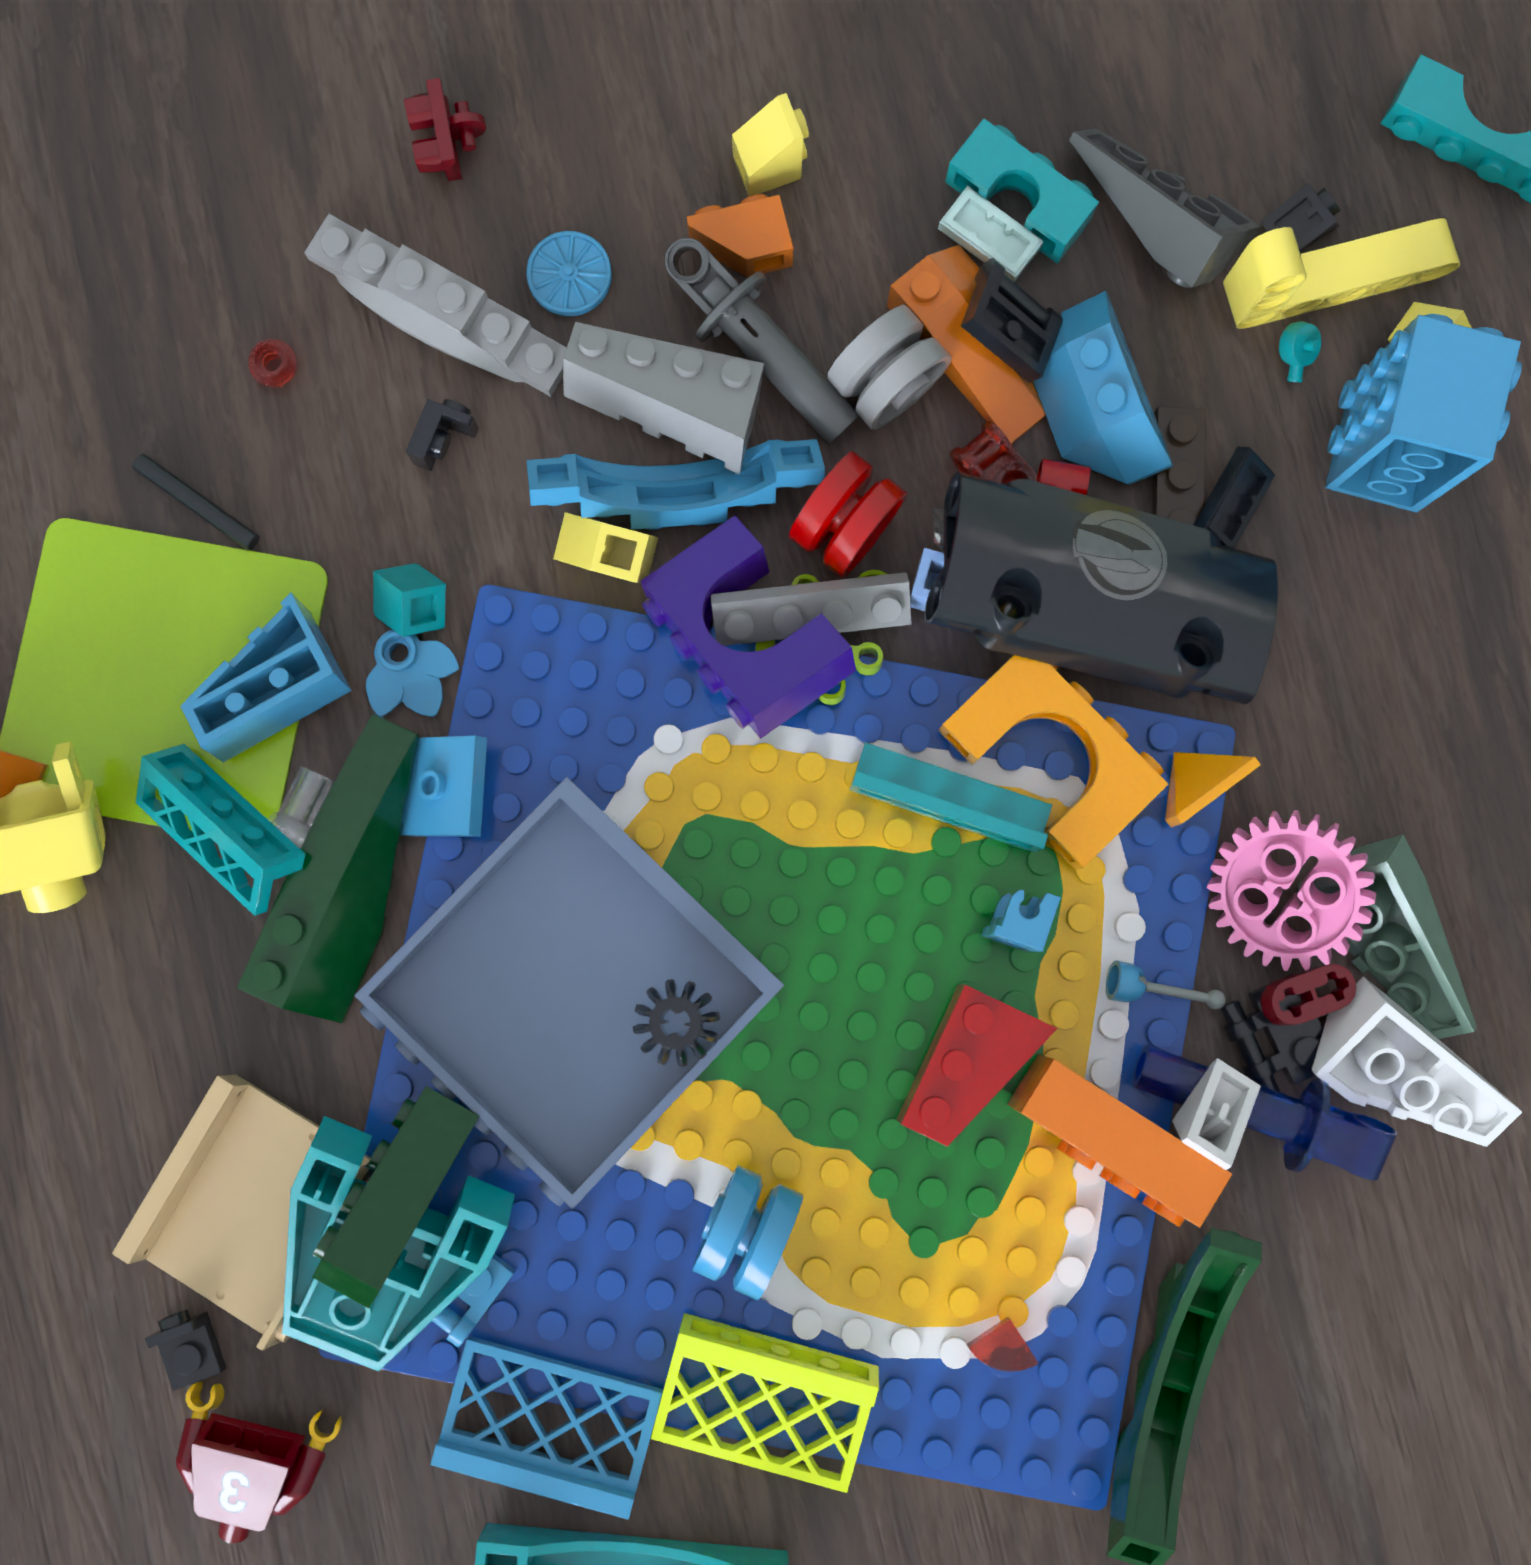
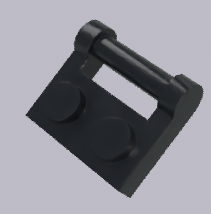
M991 258L980 267L975 276L977 285L961 327L1027 382L1032 383L1043 377L1063 318L1053 308L1045 309L1004 274L1005 267L995 258Z

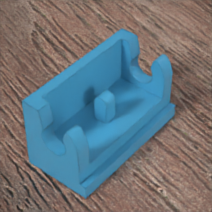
M1018 890L1012 896L1010 893L1005 894L996 905L990 926L983 928L981 936L1025 952H1043L1061 897L1045 893L1043 898L1031 897L1025 906L1020 905L1024 900L1023 890Z

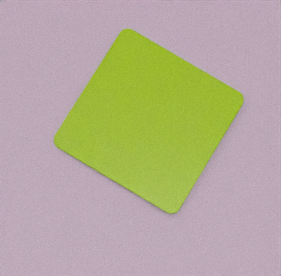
M61 518L54 521L48 527L44 539L0 735V750L46 764L47 768L42 781L48 784L59 785L52 764L56 744L72 741L83 780H93L101 816L159 826L135 803L141 759L144 755L185 744L275 827H278L300 720L231 759L222 762L200 747L180 706L224 660L229 663L250 642L247 637L258 626L262 629L283 608L280 603L290 593L311 612L319 627L328 586L326 571L319 564L306 560L70 518ZM156 788L155 797L163 804L159 791ZM184 814L188 827L192 831L188 817Z

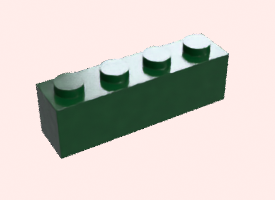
M427 1086L416 1102L407 1098L391 1124L399 1129L392 1143H389L382 1139L366 1165L367 1168L374 1171L368 1183L364 1186L356 1181L342 1204L340 1210L348 1214L341 1228L338 1230L329 1226L312 1255L321 1259L312 1278L369 1309L478 1120L479 1115Z

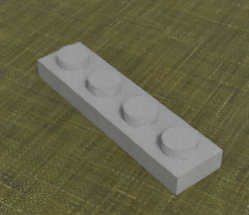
M907 572L711 594L716 641L723 646L785 639L821 613L839 633L911 625L910 586Z

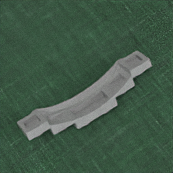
M328 214L304 252L308 260L334 274L338 282L350 294L373 312L407 334L441 352L511 381L525 382L550 397L563 378V357L567 347L533 329L530 321L489 299L485 290L403 244L399 248L367 229L361 232L333 215Z

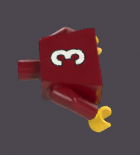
M197 1382L186 1393V1403L193 1412L191 1418L185 1419L176 1457V1467L188 1492L193 1494L194 1512L199 1517L220 1522L218 1534L223 1541L239 1543L247 1539L250 1530L258 1532L265 1530L273 1515L287 1514L309 1494L326 1457V1454L322 1452L324 1446L340 1432L343 1424L342 1417L338 1418L332 1433L323 1434L319 1431L317 1422L324 1409L317 1412L309 1424V1433L312 1438L307 1446L303 1445L304 1435L216 1413H211L207 1419L209 1410L219 1407L223 1402L225 1396L224 1388L220 1383L214 1384L210 1391V1400L207 1404H204L200 1398L203 1382Z

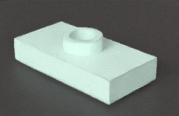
M969 186L965 188L938 225L940 231L984 263L991 258H995L1005 267L1004 274L1014 282L1037 254L1044 242Z

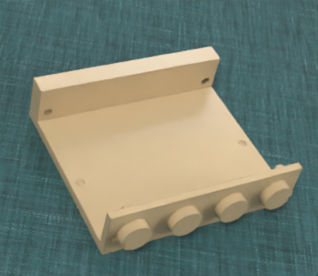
M237 1074L217 1076L112 1254L127 1264L145 1259L263 1334L256 1346L258 1349L263 1351L281 1341L286 1343L291 1338L282 1334L290 1191L319 1125ZM365 1154L355 1178L368 1183L374 1171L366 1167L370 1157Z

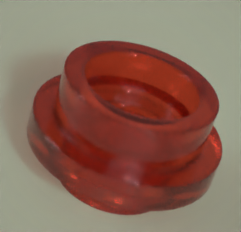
M277 339L263 340L257 343L251 350L248 358V367L251 375L260 384L266 387H280L287 384L294 377L297 370V357L291 347L285 342ZM275 358L281 359V366L277 370H267V364L270 360Z

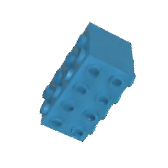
M1440 314L1418 315L1403 331L1397 330L1391 342L1385 348L1380 347L1374 359L1368 365L1363 364L1358 375L1353 380H1347L1343 386L1338 407L1344 409L1341 424L1334 427L1328 442L1327 452L1333 454L1325 488L1417 513L1490 463L1494 457L1497 441L1502 439L1509 425L1510 411L1505 410L1508 394L1515 388L1522 370V363L1517 361L1521 341L1506 338L1501 331L1494 328L1479 327L1472 329L1453 324L1451 318Z

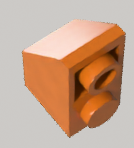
M764 194L752 195L742 200L740 204L721 208L718 205L706 206L697 210L694 215L686 217L688 237L699 241L719 262L745 277H750L758 271L764 274L793 267V245L780 195L767 197Z

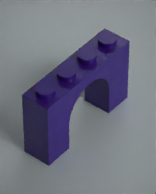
M733 516L642 579L640 582L647 598L642 603V606L657 627L665 623L673 634L669 638L682 658L687 660L693 657L699 664L700 668L697 669V672L706 687L713 694L721 691L729 702L725 706L734 721L742 729L749 725L761 739L854 673L856 666L852 647L822 613L780 643L761 651L742 652L732 650L721 645L711 636L714 622L711 594L744 591L770 572L763 546L736 516Z

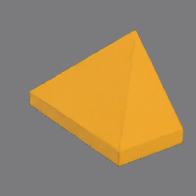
M1174 752L1165 821L1170 827L1184 823L1261 764L1256 757Z

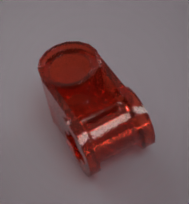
M990 421L982 425L981 433L963 448L955 447L950 451V457L959 472L1002 484L1006 481L1017 479L1037 481V475L1033 468L1013 448L1002 430Z

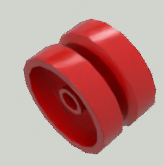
M854 451L844 456L820 482L794 521L788 536L789 539L806 552H811L819 549L833 535L824 551L823 565L841 579L847 577L879 540L900 510L908 494L907 491L890 478H886L876 482L862 497L872 479L873 465Z

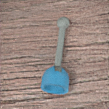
M1117 960L1111 964L1106 978V996L1109 1000L1133 1002L1141 998L1145 991L1205 1002L1211 1009L1222 1008L1226 1001L1225 995L1219 990H1211L1205 993L1147 982L1145 973L1138 966Z

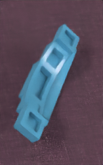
M817 439L799 441L768 440L747 449L740 475L724 468L725 462L717 458L701 462L663 466L613 464L585 458L577 454H565L559 458L526 460L531 506H558L564 503L579 502L581 518H608L614 515L629 514L631 530H655L662 527L705 526L713 523H724L727 521L728 507H753L760 504L776 503V488H801L806 485H818L825 478V466Z

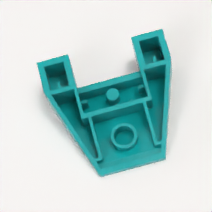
M324 1116L290 1191L282 1334L379 1372L487 1269L508 1227L515 1194L468 1175L448 1216L430 1208L426 1209L381 1290L368 1309L312 1278L321 1259L312 1255L329 1226L338 1230L341 1228L348 1214L341 1211L340 1208L356 1181L364 1186L367 1184L355 1177L372 1138L370 1134Z

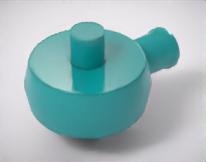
M1306 321L1294 322L1288 325L1281 334L1279 354L1281 359L1290 365L1287 377L1289 382L1302 383L1304 366L1312 364L1319 355L1322 340L1320 331L1314 324Z

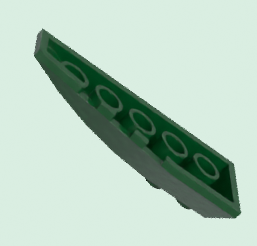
M375 714L371 715L300 848L305 853L302 870L287 875L239 981L238 989L284 1010L338 1023L345 1021L354 1001V995L358 992L384 933L386 923L384 915L388 893L392 889L395 872L392 870L397 843H400L402 833V814L405 797L409 793L419 734Z

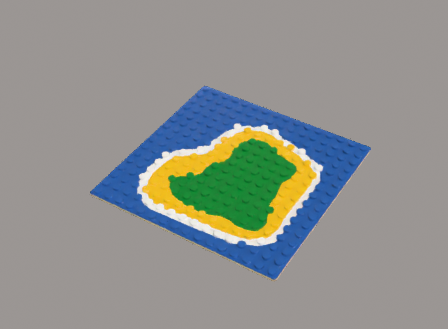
M482 586L477 596L448 736L476 735L487 738L481 837H426L404 944L543 800L568 777L784 986L573 1209L565 1202L561 1206L553 1203L539 1188V1184L543 1180L530 1167L522 1171L515 1166L503 1153V1149L507 1145L493 1131L487 1136L475 1126L472 1128L427 1208L435 1211L438 1210L440 1213L448 1216L468 1175L515 1194L508 1227L494 1254L515 1269L516 1272L467 1338L472 1336L664 1390L683 1314L694 1315L879 1366V1390L874 1407H871L856 1459L858 1464L1091 1510L1103 1509L1108 1499L1156 1212L1142 1204L1146 1197L1145 1193L1140 1191L1137 1198L1134 1199L1101 1178L1099 1174L1104 1167L1097 1162L1093 1169L1090 1170L1056 1148L1061 1139L1014 1110L1007 1103L1037 1055L1040 1054L1055 1059L1169 1133L1191 1000L1146 991L1141 998L1133 1002L1109 1000L1106 996V978L1111 964L1117 960L1138 966L1145 973L1147 982L1193 990L1210 891L1207 889V884L1212 878L1213 871L1210 868L1216 855L1226 791L1184 823L1170 827L1165 821L1173 754L1174 752L1232 755L1235 742L1234 729L1228 725L1093 700L1094 702L1091 706L1104 719L1109 716L1125 729L1129 736L1126 741L1138 754L1142 751L1146 752L1160 764L1164 771L1160 776L1168 785L1084 868L1075 870L1047 841L1044 849L1034 853L849 791L866 742L1052 804L1045 832L1080 797L1087 784L1089 759L1086 748L1076 733L1064 724L1050 719H1030L1010 728L971 765L938 730L946 720L988 681L987 679L883 660L881 669L874 675H863L856 670L845 678L846 694L840 703L827 705L817 698L760 739L749 725L742 729L734 721L725 706L729 701L721 691L713 694L706 687L697 672L700 666L694 658L690 657L687 660L682 658L669 638L673 633L665 623L657 627L646 614L500 586ZM712 627L711 636L716 640L715 628ZM775 640V645L783 640ZM756 642L726 645L725 647L736 651L755 652ZM860 656L859 658L862 663L867 665L877 661V658ZM835 685L826 693H837L840 690L839 685ZM1018 890H1023L1024 900L1020 905L1025 906L1033 896L1043 898L1045 893L1061 897L1043 952H1025L981 936L983 928L990 926L996 905L1002 896L1008 893L1012 896ZM958 984H965L1058 1029L947 1147L901 1125L896 1119ZM387 1027L364 1130L365 1133L372 1135L365 1153L370 1158L382 1139L389 1143H392L399 1129L391 1124L407 1098L416 1102L426 1086L443 1095L431 1082L435 1074L421 1061L418 1065H414L407 1060L395 1047L399 1039ZM457 1096L452 1100L470 1110ZM737 1165L761 1175L763 1187L755 1206L756 1209L761 1210L770 1190L779 1183L803 1194L801 1207L787 1244L763 1295L758 1301L734 1290L733 1275L740 1256L737 1254L734 1255L724 1276L717 1281L692 1271L694 1261L703 1241L701 1234L719 1193H724ZM456 1297L448 1305L450 1309L461 1317L471 1307L459 1297ZM431 1321L382 1370L454 1384L466 1339L457 1348L447 1340L449 1334ZM319 1348L320 1355L326 1359L361 1365ZM479 1353L474 1354L470 1370L480 1388L504 1375L495 1358ZM683 1357L679 1371L689 1388L712 1377L703 1362ZM507 1361L511 1370L520 1366L519 1364ZM718 1367L720 1372L725 1370V1368ZM530 1368L516 1376L526 1397L529 1399H535L552 1389L546 1375L541 1370ZM740 1373L726 1381L738 1402L761 1390L755 1378L747 1374ZM556 1375L560 1383L569 1379L563 1376ZM767 1380V1382L769 1383V1385L775 1383V1382H772V1381H768V1380ZM580 1381L564 1390L574 1408L587 1410L601 1402L592 1384ZM508 1382L492 1390L493 1392L515 1396ZM676 1385L672 1398L681 1394ZM718 1386L696 1397L707 1418L730 1407ZM789 1387L776 1394L787 1415L810 1404L804 1391L798 1388ZM604 1388L608 1396L617 1392ZM816 1394L818 1399L823 1397V1395ZM557 1395L545 1401L562 1405ZM628 1395L613 1405L620 1417L642 1420L646 1416L650 1400ZM767 1399L744 1411L756 1432L779 1420ZM839 1400L824 1409L836 1429L856 1418L859 1405ZM687 1402L668 1412L665 1426L686 1430L699 1424ZM606 1409L600 1411V1413L608 1414ZM817 1413L794 1424L805 1445L828 1434ZM736 1416L714 1427L718 1436L736 1440H743L748 1437ZM786 1430L763 1441L764 1445L792 1451L797 1450ZM851 1435L843 1438L847 1447ZM835 1443L813 1454L844 1461Z

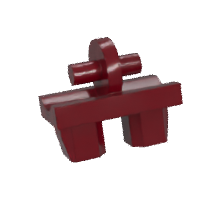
M440 78L426 80L427 93H421L404 99L406 115L411 130L434 127L436 137L412 141L415 163L420 173L445 171L448 181L462 179L455 140L461 141L463 151L475 150V138L483 135L486 131L485 118L482 114L470 112L468 102L466 101L456 102L454 104L456 114L451 115L448 99L443 94Z

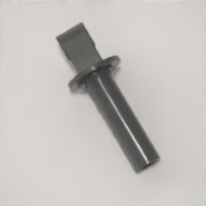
M682 238L671 244L665 256V266L668 273L708 315L697 330L695 337L700 342H703L712 335H714L713 337H718L724 331L750 360L764 363L763 375L828 445L832 444L860 416L855 408L756 303L755 300L761 293V290H758L765 282L766 276L761 271H758L739 284L699 241L692 238ZM689 250L698 251L702 258L701 268L692 276H683L678 268L681 255ZM746 321L758 333V337L745 326L744 323Z

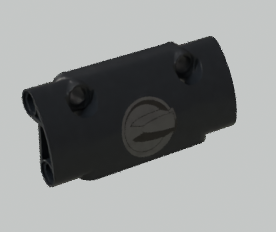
M958 471L952 477L945 496L944 567L929 591L925 606V620L927 623L957 631L973 632L977 641L992 651L1005 652L1165 693L1174 698L1186 697L1191 691L1240 704H1248L1252 701L1260 686L1272 643L1278 602L1277 566L1271 558L1221 545L1220 537L1208 529L1033 480L1017 479L1002 484Z

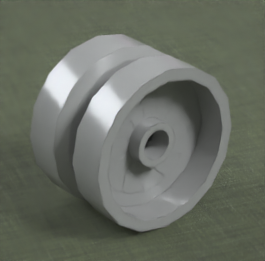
M906 305L893 308L863 330L844 349L828 371L827 379L843 397L850 398L860 395L856 405V412L873 430L887 425L919 400L943 375L952 360V356L937 339L931 337L920 340L924 324Z

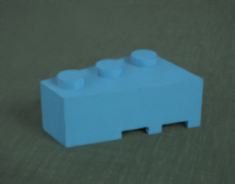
M292 593L280 603L283 608L262 629L258 626L247 637L250 642L229 663L224 660L180 706L200 747L222 762L231 759L352 691L311 612Z

